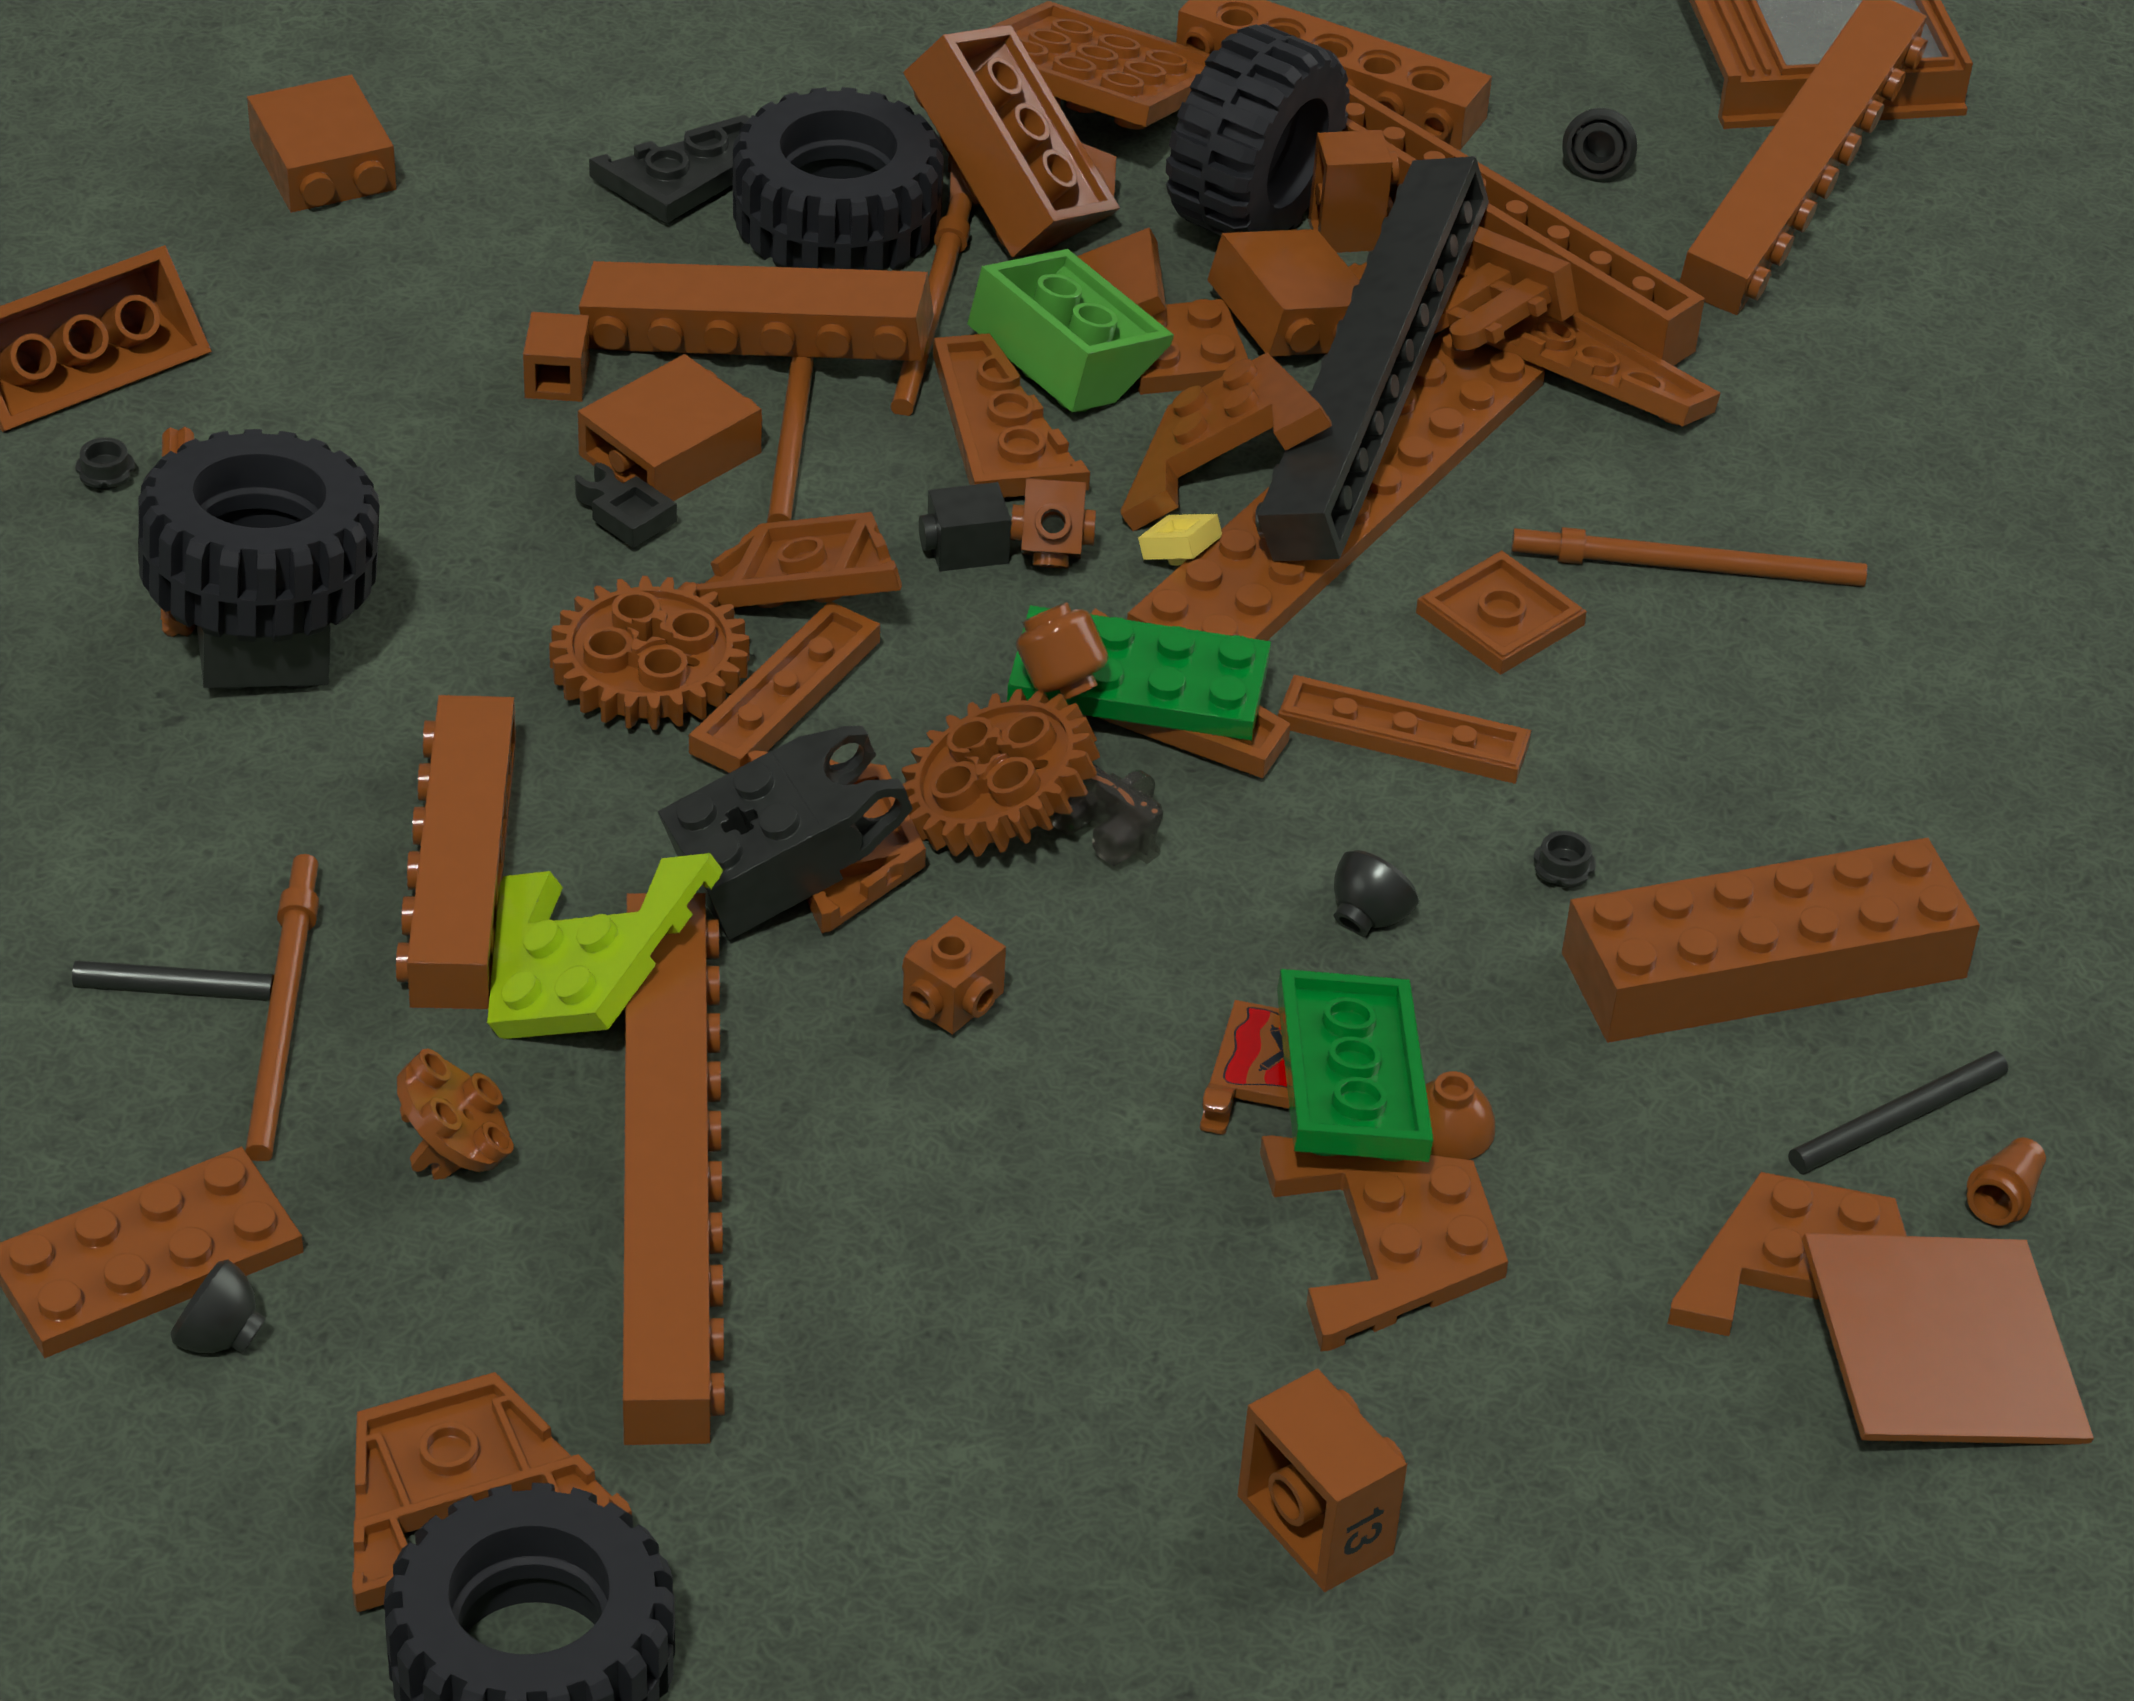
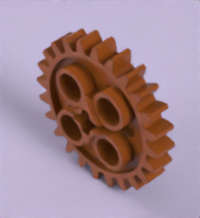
M642 576L639 587L631 588L622 578L617 579V591L612 593L601 586H595L594 601L577 596L574 598L575 611L562 610L560 612V625H554L551 628L552 642L549 643V652L554 684L564 686V698L566 701L580 698V712L587 713L600 707L601 722L604 723L609 722L616 715L625 716L626 728L631 729L639 718H647L651 729L657 730L661 718L669 717L678 727L683 726V714L687 712L700 719H705L706 703L719 707L726 700V693L732 694L740 687V679L747 678L749 635H745L744 619H734V606L732 604L718 606V593L715 591L698 597L697 583L694 582L688 584L682 590L674 589L673 577H667L660 587H652L648 576Z
M1017 689L1009 702L1002 703L999 695L995 693L992 694L989 705L986 708L980 709L977 704L971 702L967 707L968 716L962 719L950 714L946 716L949 728L944 732L929 730L926 735L931 742L930 747L913 748L911 753L917 763L902 768V773L907 782L903 783V786L913 808L909 815L921 840L928 839L936 851L947 845L953 856L959 855L969 845L975 857H979L989 843L995 842L1000 853L1006 851L1009 839L1018 836L1025 844L1029 843L1031 839L1030 829L1037 825L1042 829L1050 831L1053 829L1050 816L1055 812L1071 814L1073 810L1068 802V798L1087 795L1088 791L1082 780L1090 779L1097 775L1092 761L1100 758V753L1094 743L1097 741L1096 736L1086 716L1083 717L1076 703L1068 706L1062 694H1058L1049 700L1046 693L1039 690L1027 701L1022 689Z

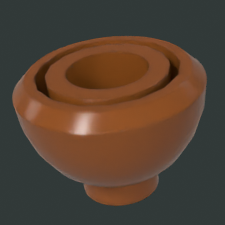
M1449 1071L1440 1074L1435 1080L1425 1084L1434 1140L1431 1155L1469 1160L1484 1153L1490 1147L1495 1137V1116L1488 1098L1474 1085L1473 1080L1464 1073Z

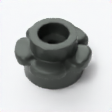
M108 437L96 438L85 443L80 449V458L75 465L76 472L80 474L81 482L98 489H112L125 483L130 478V472L135 469V461L128 454L126 445L120 440Z
M1555 831L1548 834L1543 839L1541 846L1535 850L1533 856L1534 862L1537 863L1535 871L1539 877L1546 882L1561 887H1574L1585 883L1588 875L1592 874L1596 867L1591 844L1585 837L1572 831Z

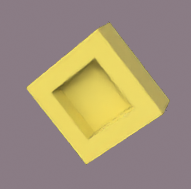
M1218 514L1167 515L1138 537L1143 560L1168 559L1170 565L1179 566L1187 559H1194L1221 537L1222 531Z

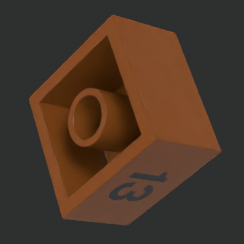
M1317 1368L1248 1405L1237 1496L1324 1592H1327L1394 1554L1407 1463L1396 1443L1388 1437H1382L1360 1414L1359 1408L1350 1394L1342 1389H1337Z

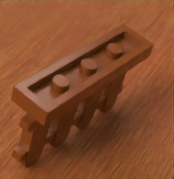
M1479 226L1434 333L1450 326L1453 346L1459 350H1472L1488 341L1495 344L1505 338V330L1529 315L1538 317L1545 314L1563 322L1579 312L1570 263ZM1367 262L1362 265L1354 263L1349 266L1359 280L1364 273Z

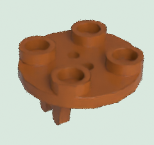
M428 1048L422 1049L398 1074L397 1095L401 1103L400 1113L402 1121L411 1122L418 1134L423 1138L422 1142L410 1156L413 1171H422L429 1164H432L431 1172L433 1179H445L461 1167L476 1172L493 1170L512 1153L514 1144L510 1138V1133L502 1113L498 1109V1106L503 1102V1096L497 1085L489 1077L482 1073H474L470 1076L445 1060L440 1054Z

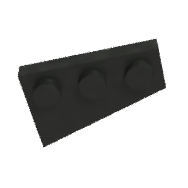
M741 115L685 131L684 141L664 147H658L653 141L634 146V155L611 161L608 154L590 158L589 177L663 222L668 223L733 185V145L739 135V130L749 117Z

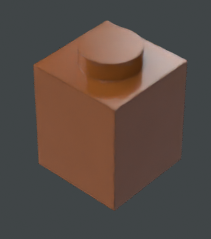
M531 312L523 352L525 398L582 402L590 363L589 315Z

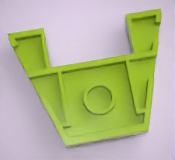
M711 853L661 858L644 902L638 912L611 915L597 914L592 917L554 921L549 919L563 887L550 871L503 876L499 888L487 1024L499 1038L503 1039L608 1030L655 967L656 963L650 957L651 953L665 934L680 933L693 915L688 909L687 904L702 884L705 888L712 889L720 878L723 869Z

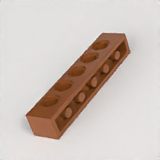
M1188 0L1178 12L1176 43L1209 54L1212 51L1219 50L1221 48V41L1230 34H1235L1238 29L1256 24L1271 26L1334 53L1342 64L1348 77L1347 84L1458 150L1463 148L1487 119L1492 81L1491 75L1267 0Z

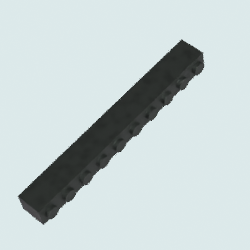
M1476 156L1413 160L1404 182L1399 184L1396 200L1389 216L1385 217L1382 222L1381 234L1375 248L1367 256L1364 273L1359 284L1355 285L1352 290L1351 302L1346 314L1337 324L1336 336L1328 355L1323 356L1320 373L1312 391H1308L1320 403L1331 420L1332 426L1284 452L1280 464L1274 467L1272 482L1263 502H1260L1257 506L1255 514L1257 532L1260 537L1265 538L1273 561L1340 559L1489 203Z

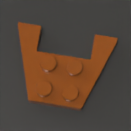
M1266 352L1253 360L1242 359L1226 369L1222 377L1203 387L1197 385L1187 388L1173 400L1172 404L1167 406L1121 508V515L1131 530L1135 531L1178 508V478L1272 427L1275 436L1286 451L1331 427L1332 422L1320 403L1269 353Z
M1273 1135L1262 1136L1260 1155L1273 1197L1342 1190L1344 1192L1371 1276L1370 1281L1308 1288L1306 1305L1321 1352L1330 1351L1345 1345L1346 1337L1369 1327L1376 1332L1396 1324L1398 1315L1428 1303L1431 1308H1434L1506 1278L1508 1258L1473 1160L1430 1155L1429 1162L1411 1160L1392 1162L1373 1157L1348 1155L1320 1156L1310 1152L1294 1151L1293 1138Z
M1761 1172L1673 1298L1668 1324L1729 1336L1739 1284L1819 1299L1802 1242L1804 1234L1907 1236L1896 1198Z
M496 1372L358 1411L355 1462L356 1501L353 1539L354 1572L352 1576L354 1606L358 1613L384 1605L386 1583L394 1576L393 1564L402 1548L407 1545L404 1533L420 1529L435 1515L442 1520L448 1517V1507L470 1495L474 1501L489 1497L488 1491L490 1488L511 1484L512 1491L532 1490V1483H551L555 1486V1492L570 1494L574 1487L595 1494L597 1496V1504L602 1507L612 1502L631 1515L632 1510L628 1502L618 1493L611 1496L595 1480V1470L579 1454L571 1456L551 1436V1427Z

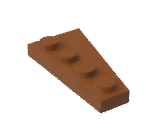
M1579 312L1563 322L1545 314L1538 317L1529 315L1505 330V338L1495 344L1489 341L1486 342V344L1502 351L1517 354L1526 361L1657 415L1665 422L1674 425L1685 426L1715 413L1721 394L1719 391Z
M990 333L934 338L933 358L969 485L998 482L1003 497L1025 496L1026 479L1086 482V490H1089L1090 471L1082 460L1075 461L1068 452L1069 442L1059 428L1051 429L1043 417V406L1034 394L1027 395L1020 386V374Z

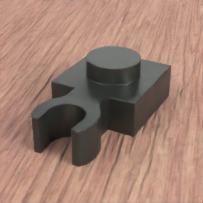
M602 463L594 464L595 482H589L579 474L575 475V496L580 502L592 506L593 520L632 548L677 522V503L637 476L622 483L615 478L614 471Z

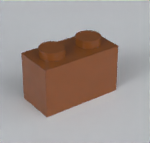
M1382 130L1317 133L1308 222L1310 229H1317L1336 253L1374 250L1381 234L1382 222L1385 217L1389 216L1393 207L1389 191L1390 185L1398 184L1399 160L1396 151L1389 152Z

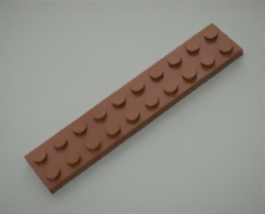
M1448 326L1429 344L1340 559L1273 561L1266 540L1259 536L1255 522L1257 506L1260 502H1263L1269 489L1268 487L1221 529L1222 535L1217 541L1194 559H1187L1127 613V620L1165 626H1180L1186 629L1225 635H1240L1268 641L1543 386L1545 369L1522 359L1517 354L1502 351L1486 343L1472 350L1456 349L1452 344L1450 326Z

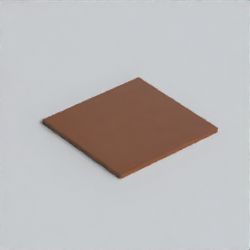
M1804 1234L1802 1238L1803 1246L1861 1440L2025 1444H2088L2093 1441L2094 1437L2027 1240Z

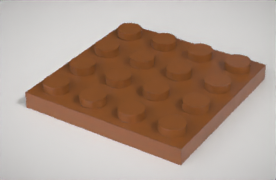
M1046 1L988 27L1012 25L1053 96L1066 100L1068 108L1082 113H1095L1099 111L1114 116L1116 124L1129 129H1144L1150 124L1179 110L1182 102H1186L1191 89L1189 87L1196 74H1201L1206 66L1205 60L1210 55L1209 53L1051 1Z

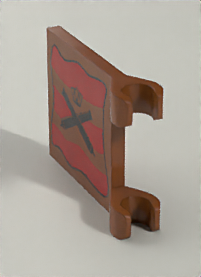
M1239 1000L1234 1001L1212 1077L1203 1096L1202 1106L1204 1111L1200 1122V1130L1222 1135L1226 1134L1234 1098L1289 1109L1279 1008Z

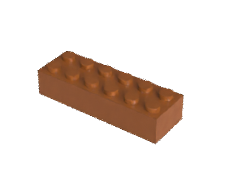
M1927 837L1571 899L1562 955L1604 1038L1609 1043L1967 978L1980 924Z

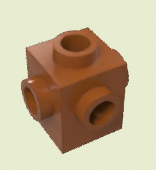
M1026 479L1024 505L1013 504L1010 540L1022 541V555L1033 556V566L1068 568L1069 558L1081 559L1082 545L1094 546L1096 510L1084 509L1086 482ZM1050 517H1057L1063 521L1064 527L1057 533H1049L1042 527V524Z
M957 915L954 916L927 939H920L915 942L904 956L902 964L904 972L903 1003L910 1007L919 1017L932 1021L953 1035L972 1018L983 1016L991 1008L995 999L1004 993L1006 946Z

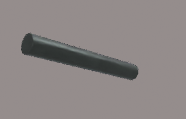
M75 960L72 970L73 987L269 1001L274 974Z

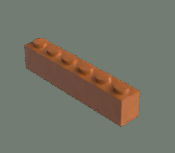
M593 261L579 304L580 314L589 315L590 348L907 361L923 360L934 316L928 272Z
M438 695L436 721L425 720L423 755L424 758H431V763L419 764L418 800L426 801L425 807H414L412 830L413 845H421L420 851H409L407 886L408 890H415V896H404L402 903V935L410 936L409 943L398 942L396 953L397 982H408L410 1008L488 1009L499 888L503 878L516 748L514 697Z

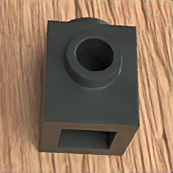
M998 482L928 490V514L919 516V537L922 549L924 551H933L939 572L1009 564L1011 517Z

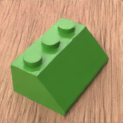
M1069 249L982 266L967 323L978 334L990 333L1007 358L1019 367L1026 377L1038 383L1056 398L1062 407L1071 412H1082L1090 408L1115 403L1172 344L1174 336L1173 333Z

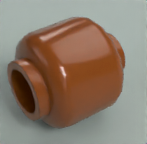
M1065 602L1022 622L1026 631L1018 637L1016 648L1036 690L1045 693L1059 690L1066 700L1098 685L1093 674L1106 665L1108 652L1088 611L1084 609L1071 610L1068 602Z

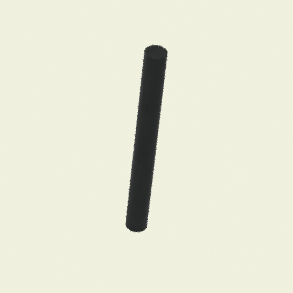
M1998 1051L1986 1054L1790 1150L1788 1154L1789 1162L1800 1174H1804L2006 1075L2008 1072L2007 1061Z

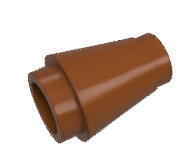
M2025 1137L2016 1138L1989 1160L1977 1167L1970 1174L1967 1181V1201L1972 1212L1982 1221L1997 1226L2022 1219L2030 1209L2042 1169L2046 1163V1155L2043 1148L2032 1139Z

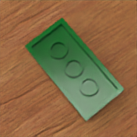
M1030 605L1026 620L1050 608ZM1090 614L1108 652V661L1101 670L1093 674L1098 685L1079 695L1066 699L1068 706L1076 703L1082 715L1252 741L1270 659L1271 641ZM1018 651L1008 682L1007 702H1009L1017 689H1022L1027 701L1038 691L1034 688ZM1059 690L1046 693L1049 700L1061 694Z
M1280 969L1277 996L1294 1151L1310 1152L1320 1156L1348 1155L1373 1157L1392 1162L1402 1160L1429 1162L1434 1140L1410 979Z

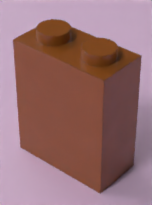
M352 74L247 96L250 139L291 213L396 190L394 146Z
M1317 229L1222 233L1207 279L1263 351L1269 353L1272 357L1328 353L1336 336L1337 324L1344 318L1351 302L1352 290L1360 282Z
M686 354L578 410L579 455L593 466L596 463L609 466L614 471L615 478L622 483L637 476L672 501L681 498L761 453L762 409L750 398L744 397L719 379L712 371L705 369Z

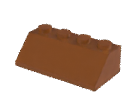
M1012 25L944 34L903 72L914 90L917 102L927 112L941 136L944 148L954 158L968 182L971 194L980 202L995 228L997 238L1007 248L1012 258L1050 249L1111 216L1120 209Z
M165 245L0 306V430L2 432L212 352Z

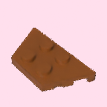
M872 512L759 524L742 537L739 544L724 551L710 562L714 576L705 583L697 584V596L701 597L715 591L718 593V606L732 604L734 607L758 605L761 608H773L791 601L813 599L816 602L824 603L834 601L842 596L899 591L902 588V582L895 561L890 557L887 544L879 532ZM691 582L683 583L680 587H678V590H682Z
M758 750L748 752V763L768 752ZM830 759V765L838 764V762ZM870 763L854 784L866 780H887L892 778L886 765ZM885 797L879 799L863 816L867 818L882 816L893 806L895 798ZM909 814L900 826L892 831L868 856L840 870L843 880L806 899L821 933L832 931L925 867L926 848Z

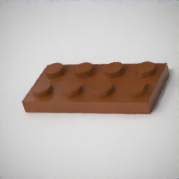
M241 1146L0 1242V1287L45 1359L191 1299L218 1261L229 1259L247 1276L303 1253V1241L301 1233Z

